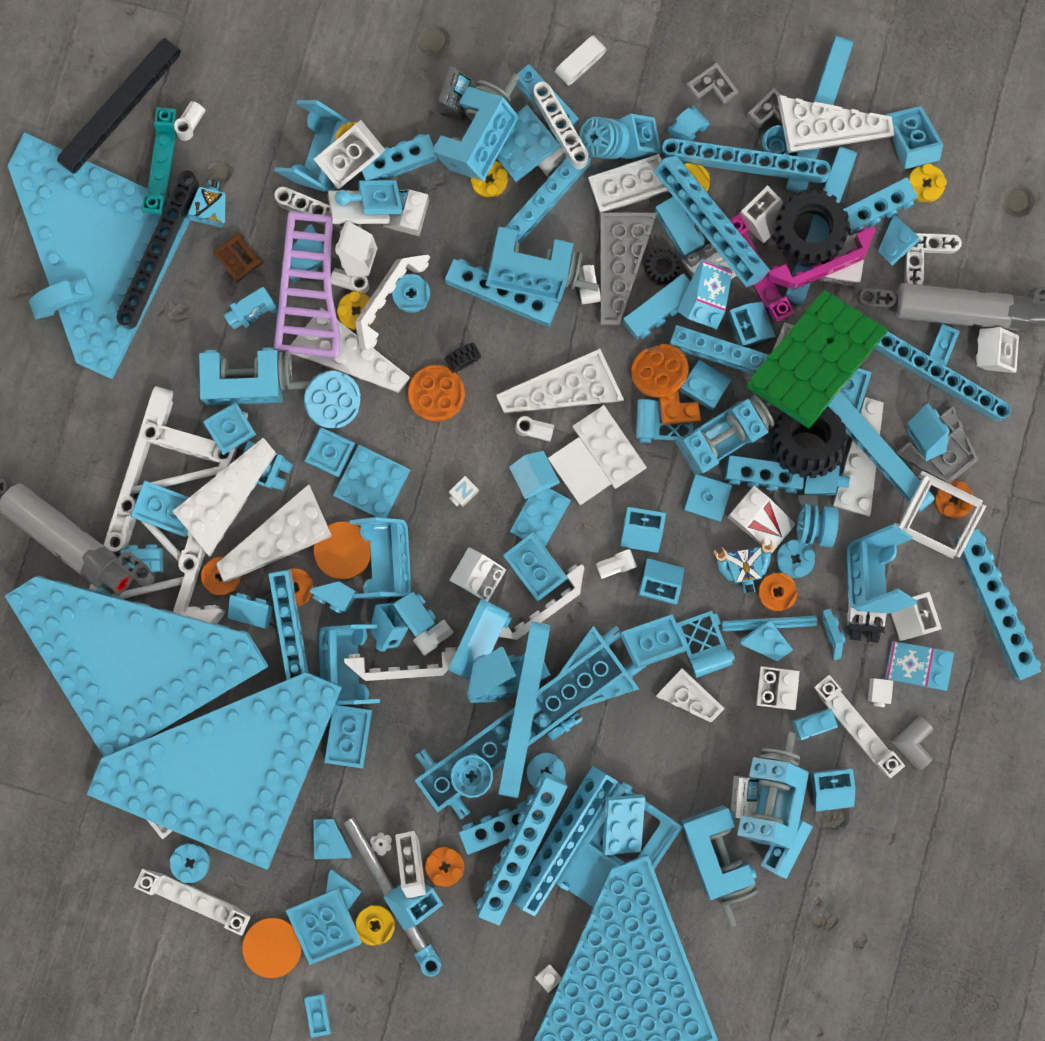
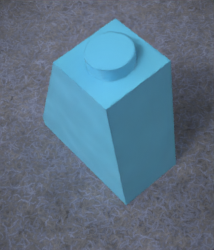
M312 224L308 225L304 232L316 233ZM298 239L292 250L323 253L324 245L321 241ZM291 257L290 269L315 271L323 266V261ZM289 276L293 283L301 279L300 277Z

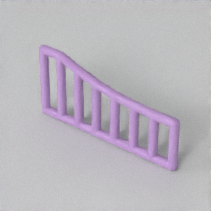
M293 211L288 213L274 350L278 352L332 358L339 356L341 334L331 287L332 216ZM295 220L326 223L325 234L294 231ZM293 238L324 242L323 253L292 250ZM291 257L323 261V272L290 269ZM289 276L323 280L324 291L288 288ZM287 295L326 299L328 311L286 307ZM285 314L330 319L332 331L285 326ZM283 333L333 338L332 350L283 345Z

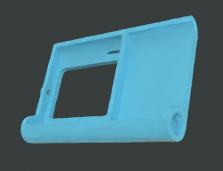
M623 781L622 784L617 783L609 797L637 794L631 791L633 789L632 786ZM645 800L644 810L659 819L660 824L637 858L648 854L653 869H655L683 827ZM605 804L556 882L558 886L566 891L569 890L592 907L596 903L610 869L625 863L615 855H604L602 853L600 843L604 832Z

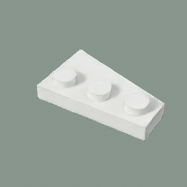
M683 668L655 696L709 722H712L725 709Z

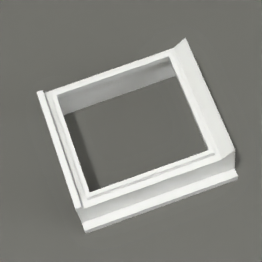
M921 471L918 478L922 480L900 523L895 522L894 525L910 534L913 540L952 559L954 556L960 558L986 506L982 504L983 500ZM931 485L976 506L954 550L909 528Z

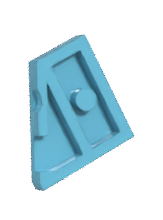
M894 215L878 253L893 266L920 241V238Z
M831 609L823 611L822 621L828 642L833 647V660H838L842 656L845 637L843 632H839L837 627L839 626L837 616L832 614Z
M770 619L740 640L743 646L776 661H779L793 650Z
M334 818L314 819V859L352 858L353 854L349 850L342 833H340Z
M333 869L330 870L326 893L338 888L349 910L362 890Z

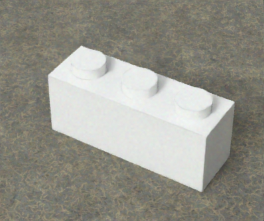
M415 831L397 834L395 837L402 890L406 898L426 895L418 837Z

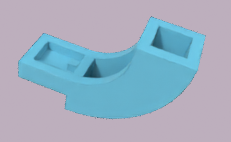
M86 278L72 282L67 280L36 293L30 299L29 304L34 318L37 320L54 315L56 310L65 305L92 298V293Z

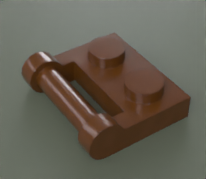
M241 233L234 235L213 252L237 283L264 263L261 257H257L243 240L244 237ZM238 244L252 261L250 264L247 265L233 248L234 245Z

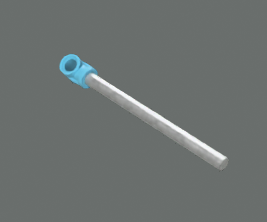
M351 818L343 824L383 894L386 896L394 890V887L355 819ZM416 926L406 930V934L416 949L414 956L420 964L422 972L428 977L436 976L442 966L441 958L436 954L431 944L426 945ZM434 961L437 968L434 970L428 969L426 962Z

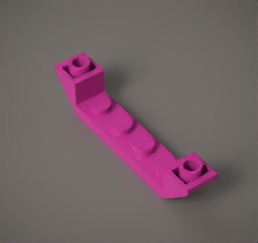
M739 214L729 219L759 256L748 236L749 228L742 215ZM767 273L759 283L752 286L760 301L763 302L766 311L779 322L795 312L787 297L782 298L776 285L768 281Z
M875 227L860 229L854 239L857 248L849 250L842 257H839V255L832 257L828 263L823 265L818 263L807 272H797L793 275V278L786 264L783 266L776 265L768 272L767 279L770 282L795 290L863 261L876 229Z

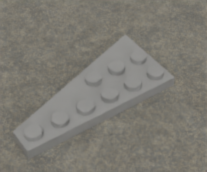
M600 213V326L620 325L657 213Z

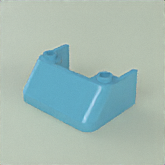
M297 100L296 104L309 112L307 124L310 130L315 132L305 166L296 164L292 168L275 167L274 171L296 184L323 192L334 191L336 186L315 162L314 158L335 142L336 132L343 123L351 122L318 100Z
M379 517L350 520V524L361 525V536L364 540L370 541L372 579L366 580L363 586L364 593L353 594L354 598L405 597L410 594L411 575L408 527L406 522L400 519Z
M892 524L854 540L849 544L847 548L849 604L852 608L863 612L892 614L917 604L916 599L899 589L886 592L885 564L894 560L898 545L912 540L910 534Z
M481 599L448 671L470 680L473 664L476 662L475 659L481 655L490 654L503 627L508 628L512 619L509 617L510 612Z
M377 624L321 628L319 632L320 678L342 686L336 705L380 703V699H368L369 690L366 685L359 684V675L344 663V659H348L350 654H358V645H363L367 639L366 629H376Z
M500 647L488 655L484 654L475 659L476 662L473 664L467 693L470 703L501 702L517 695L525 654L517 657L514 655L507 657L504 648ZM545 662L543 663L540 681L550 676Z

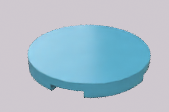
M325 371L315 376L307 385L304 393V407L308 416L316 424L326 428H340L350 423L356 417L360 406V390L350 376L339 371Z

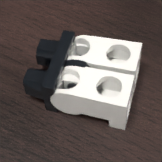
M848 603L846 629H849V640L861 641V632L868 631L867 642L879 643L881 633H884L887 613L857 611Z

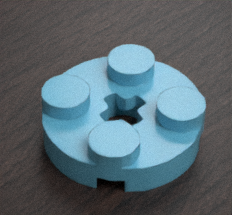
M416 274L402 276L395 283L396 288L392 292L393 300L397 307L408 313H415L425 309L430 300V288L427 282ZM409 289L417 292L413 298L406 295L410 291Z
M791 540L783 544L777 551L776 561L778 569L781 573L791 578H801L809 574L813 569L815 553L807 543L801 544L798 543V540ZM791 555H799L800 563L796 562L793 564Z
M541 753L530 760L527 766V777L529 783L534 788H536L535 782L537 778L542 776V773H540L541 769L544 770L545 767H549V771L552 772L551 775L563 780L565 779V767L558 756L552 753Z
M183 844L174 851L170 858V868L173 875L183 883H194L201 880L209 869L210 856L208 851L201 845ZM187 858L195 860L194 868L186 866Z

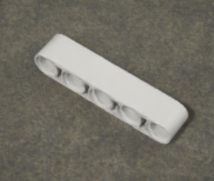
M538 82L534 87L533 98L571 165L575 169H583L588 162V152L551 87L546 82ZM545 91L547 94L545 96H540L537 94V92ZM548 107H554L556 111L548 112L546 109ZM563 123L565 127L559 129L556 127V124ZM567 139H572L575 141V143L573 145H568L565 141ZM581 155L584 157V160L577 161L574 157Z
M279 187L275 191V199L283 209L290 212L314 214L317 209H322L324 211L321 215L331 216L330 206L287 187ZM286 194L289 196L286 201L280 200L282 195ZM300 202L306 203L303 208H298L297 205ZM316 222V223H319V224H321V225H323V226H325V224H326V223H322V222ZM333 224V230L338 232L344 227V224Z

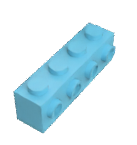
M684 273L623 319L622 323L635 340L640 337L641 339L646 338L654 326L660 327L666 322V317L669 315L673 317L678 313L677 309L690 284L689 279Z

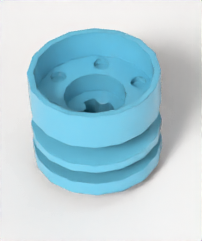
M592 117L583 124L579 135L590 157L617 159L623 156L630 143L628 127L618 119Z
M804 503L797 521L798 543L804 544L807 539L808 545H812L815 537H817L818 546L833 547L838 530V508L824 506L819 514L817 505H813L811 508L810 504Z
M475 755L461 758L455 763L451 771V783L454 789L460 795L469 798L485 794L493 781V771L489 763ZM470 771H474L473 774L477 775V778L473 779L472 782H469V779L466 778V774H470Z

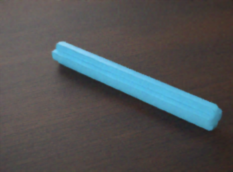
M800 616L723 621L721 624L722 631L755 630L768 619L771 620L776 628L808 627L817 625V617Z

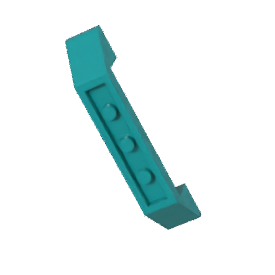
M160 107L156 109L154 123L156 137L148 191L143 196L142 213L161 215L167 203L176 141V131L174 129L176 109Z

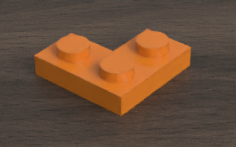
M678 390L671 395L658 397L662 425L699 423L701 421L698 402L680 403Z

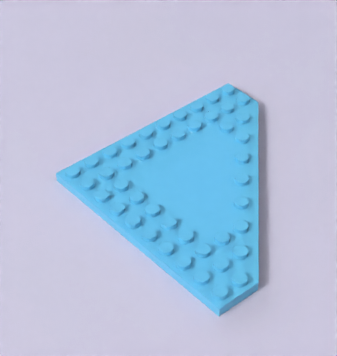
M24 132L8 164V168L49 286L67 280L72 282L86 278L92 293V298L71 303L58 309L77 364L113 380L191 221L187 219L189 210L138 324L133 329H125L118 323L116 316L161 217L159 214L141 212L144 193L147 194L148 189L88 161L78 172L72 174L57 162L62 149ZM177 212L171 213V215H170L169 218H170V219L176 218L177 215H178V213H177ZM164 230L162 236H167L170 230ZM156 247L154 253H160L162 247ZM149 264L146 270L151 271L154 268V264ZM147 281L140 282L139 288H144ZM134 298L131 301V305L138 304L139 298ZM131 315L125 316L123 322L128 323L131 320Z
M39 575L5 595L11 608L103 757L144 741L268 667L251 636L245 631L233 630L223 625L211 624L201 619L178 615L175 612L156 609L146 604L127 601L124 598L113 595L101 594L98 591L79 588L69 583L46 579V577Z
M305 672L101 758L87 795L268 870L336 705L342 686Z
M648 854L610 869L534 1041H718Z

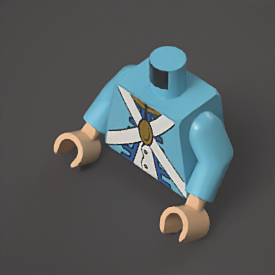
M764 539L761 540L762 551L761 547L727 553L721 547V554L714 550L713 553L717 558L719 572L728 581H732L733 584L742 583L744 594L755 592L753 580L761 579L770 563L771 551L774 548L771 539L770 544L767 546Z

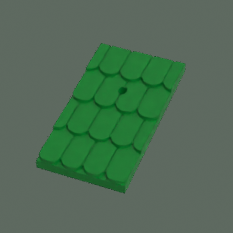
M824 290L751 377V380L747 383V388L807 428H810L884 338L888 329Z

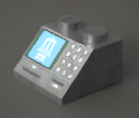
M452 66L449 68L440 95L439 109L441 115L462 121L463 115H466V110L459 102L468 86L475 87L472 85L471 78Z

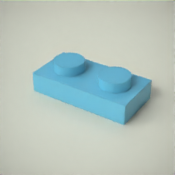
M941 324L928 356L946 366L960 331Z
M325 993L306 996L304 1000L311 1038L331 1034Z

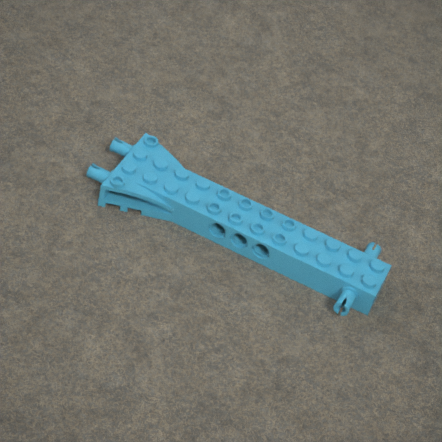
M592 626L558 676L538 689L528 746L578 709L639 690L633 681V676L643 668H646V666L636 669L633 662L626 667L622 666L611 651L610 644L619 639L622 633L620 631L613 635L620 630L617 626H614L613 629L603 636ZM515 707L438 763H434L426 749L421 751L422 755L420 753L415 755L425 769V773L416 778L415 782L437 813L447 805H451L460 820L464 818V814L468 815L470 813L460 799L461 795L454 789L451 783L452 768L461 758L472 755L486 760L493 772L501 767L505 762ZM474 771L466 774L469 782L477 778V775L473 774Z

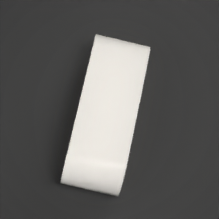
M593 35L557 67L555 73L569 86L605 54L607 48Z

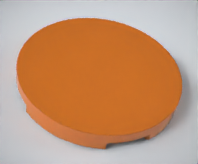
M661 344L649 349L646 348L637 355L632 364V379L637 389L647 396H668L679 390L685 383L689 372L688 362L683 352L675 346Z
M429 365L412 377L408 387V399L414 412L421 418L432 422L446 421L455 416L464 403V384L456 372L451 373L449 367Z
M350 522L330 524L328 529L332 537L314 544V557L317 565L325 574L336 579H350L358 576L366 569L371 559L370 541L364 540L360 534V527L350 524Z
M265 918L255 923L248 930L244 937L242 950L246 964L254 973L265 978H278L286 975L296 966L301 956L302 947L290 922L280 918Z

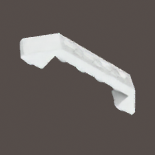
M429 255L402 258L394 262L355 321L360 349L369 350L376 345V338L379 334L367 325L374 321L376 311L384 306L388 293H392L396 288L395 283L398 278H401L406 273V268L413 273L423 272L429 264L427 262L430 258Z
M575 564L567 570L569 574L566 576L574 587L573 590L568 588L560 594L562 598L557 602L553 599L545 605L547 609L543 612L536 611L530 616L531 620L528 623L524 624V622L518 624L514 627V633L509 628L503 627L499 637L518 640L529 632L531 621L543 622L579 596L584 566L581 564L578 567Z
M457 647L445 648L446 652H442V668H439V664L427 665V669H419V665L408 666V670H400V667H388V671L381 672L380 668L369 669V673H366L365 657L360 658V654H350L348 659H344V663L365 681L443 676L449 669Z
M830 675L814 687L827 708L832 709L837 720L871 761L889 778H892L905 767L898 756L885 746L840 692L842 689Z
M142 869L134 888L147 894H158L225 924V929L241 936L250 919V916L237 906L166 874Z

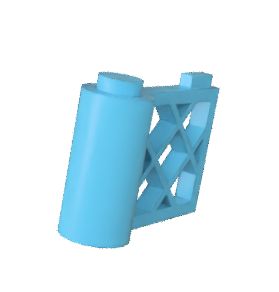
M649 399L637 400L636 439H639L640 443H651V440L677 441L681 436L676 430L682 424H679L675 429L670 424L666 425L671 432L667 436L659 435L660 426H662V422L660 423L659 401ZM693 423L683 424L687 428L688 433L693 431Z
M712 611L677 623L688 648L692 641L702 645L698 653L692 654L690 648L686 651L696 678L733 665L732 661L735 660L732 650L727 649L718 625L721 622L717 613L713 614ZM710 617L712 622L710 630L699 626L702 619ZM689 624L696 628L690 637L683 633L681 626ZM697 628L708 633L704 642L693 638ZM709 635L717 637L720 645L712 647L706 644Z

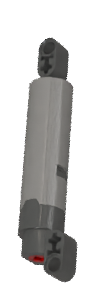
M901 282L895 294L890 290L866 288L860 290L856 296L857 302L862 306L879 308L894 306V315L897 319L962 326L975 325L981 328L1001 327L1005 330L1026 332L1030 325L1045 326V298L1040 299L1036 296L1037 293L1045 295V287L1033 288L1028 296ZM865 292H868L871 295V299L869 302H865L863 300V294ZM886 296L889 298L888 302L877 300V297Z
M0 477V488L3 490L0 491V513L55 556H58L65 564L97 588L106 585L116 594L120 595L128 588L132 579L142 586L152 584L154 573L132 553L125 552L118 557L91 535L81 530L78 525L26 485L20 483L10 487ZM127 563H132L135 567L132 568ZM147 572L145 577L139 578L141 573Z

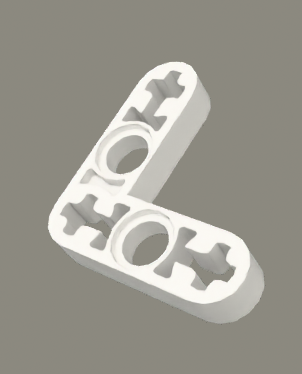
M915 233L920 238L919 242H922L924 239L925 241L924 244H918L916 247L913 246L905 254V283L913 284L910 278L913 277L914 270H919L915 272V279H918L915 284L923 283L924 253L952 254L957 252L962 244L961 239L957 235ZM930 239L937 240V248L929 246L928 242ZM951 240L956 244L953 248H951V245H944L942 248L943 243H949ZM910 257H917L919 265H911Z

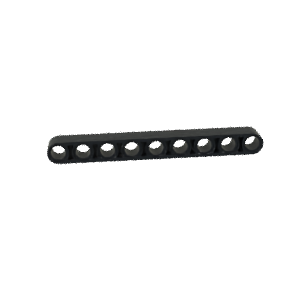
M163 38L62 150L57 158V162L72 174L78 172L179 58L181 50L169 40Z
M185 170L180 173L118 310L117 321L125 329H133L138 324L198 190L199 181L192 171ZM188 178H193L191 184H185ZM185 195V199L183 201H177L179 196ZM173 212H177V213H178V215H177L176 218H174V219H170V218H169L170 215H171V213H173ZM164 230H170L167 236H162ZM156 247H162L160 253H154ZM153 263L154 268L151 271H147V266ZM147 281L144 288H139L140 282ZM134 298H139L138 304L132 306L131 301ZM131 315V320L128 323H124V317Z

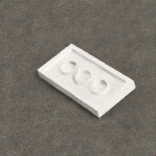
M657 154L588 177L599 213H605L669 192L653 172L662 162L660 155Z
M604 405L572 426L612 483L611 485L614 489H617L647 468Z

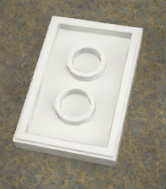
M328 191L332 224H345V221L353 224H389V214H364L361 201H349L346 205H339L335 200V195L338 191ZM347 191L349 194H360L359 191Z
M580 437L548 458L580 506L612 484Z

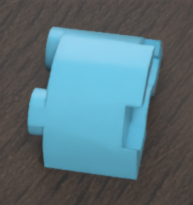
M693 105L691 109L687 108L676 118L677 121L672 126H669L667 132L674 139L694 141L696 139L695 134L698 131L704 132L710 124L705 116Z

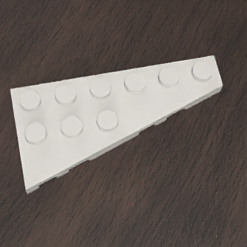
M782 95L777 97L788 153L889 138L895 135L890 116L875 113L868 114L854 109H842L839 106L818 102L812 103L798 98L791 99Z
M313 317L305 327L332 331L330 319ZM338 320L341 334L338 357L332 358L291 353L292 355L294 354L397 393L410 380L407 374L374 348L369 350L360 349L358 336ZM298 335L291 345L332 350L333 338Z
M601 349L496 395L504 413L624 401Z
M264 438L173 511L209 556L214 552L215 547L223 538L229 525L232 524L246 502L247 497L257 485L256 483L276 455V452Z
M307 485L217 563L224 583L332 537L310 485Z

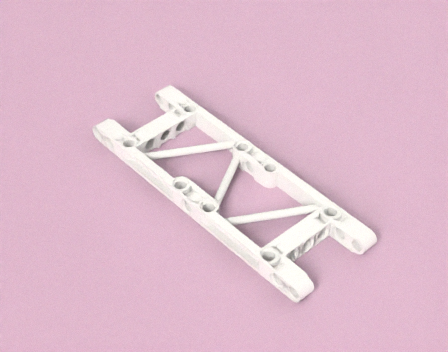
M155 386L152 391L104 541V546L114 554L120 553L121 549H126L136 522V519L130 517L136 503V499L133 497L134 494L140 492L142 485L137 486L150 444L219 463L218 467L151 482L160 487H167L213 475L217 476L235 460L238 447L231 450L226 459H221V451L215 441L166 427L173 405L172 390ZM243 412L244 415H245V417L247 418V417H248V413H247V412ZM155 429V435L149 438L147 435L148 431ZM131 501L132 508L126 511L124 505L126 502ZM142 522L179 562L180 570L185 575L184 577L125 590L120 595L116 593L112 595L125 599L181 585L173 612L180 615L179 611H185V607H189L206 552L189 531L185 550H182L181 553L156 526ZM119 538L120 545L114 548L113 540ZM192 559L194 561V567L188 570L186 568V562ZM91 584L89 589L95 591L97 587Z

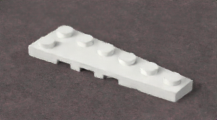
M865 397L860 414L880 435L884 403ZM851 440L841 476L850 477L849 488H837L832 506L870 517L876 466L853 440Z

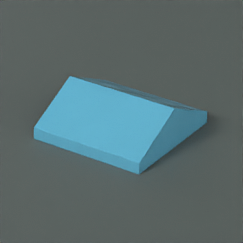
M544 451L524 455L509 467L525 499L560 483Z

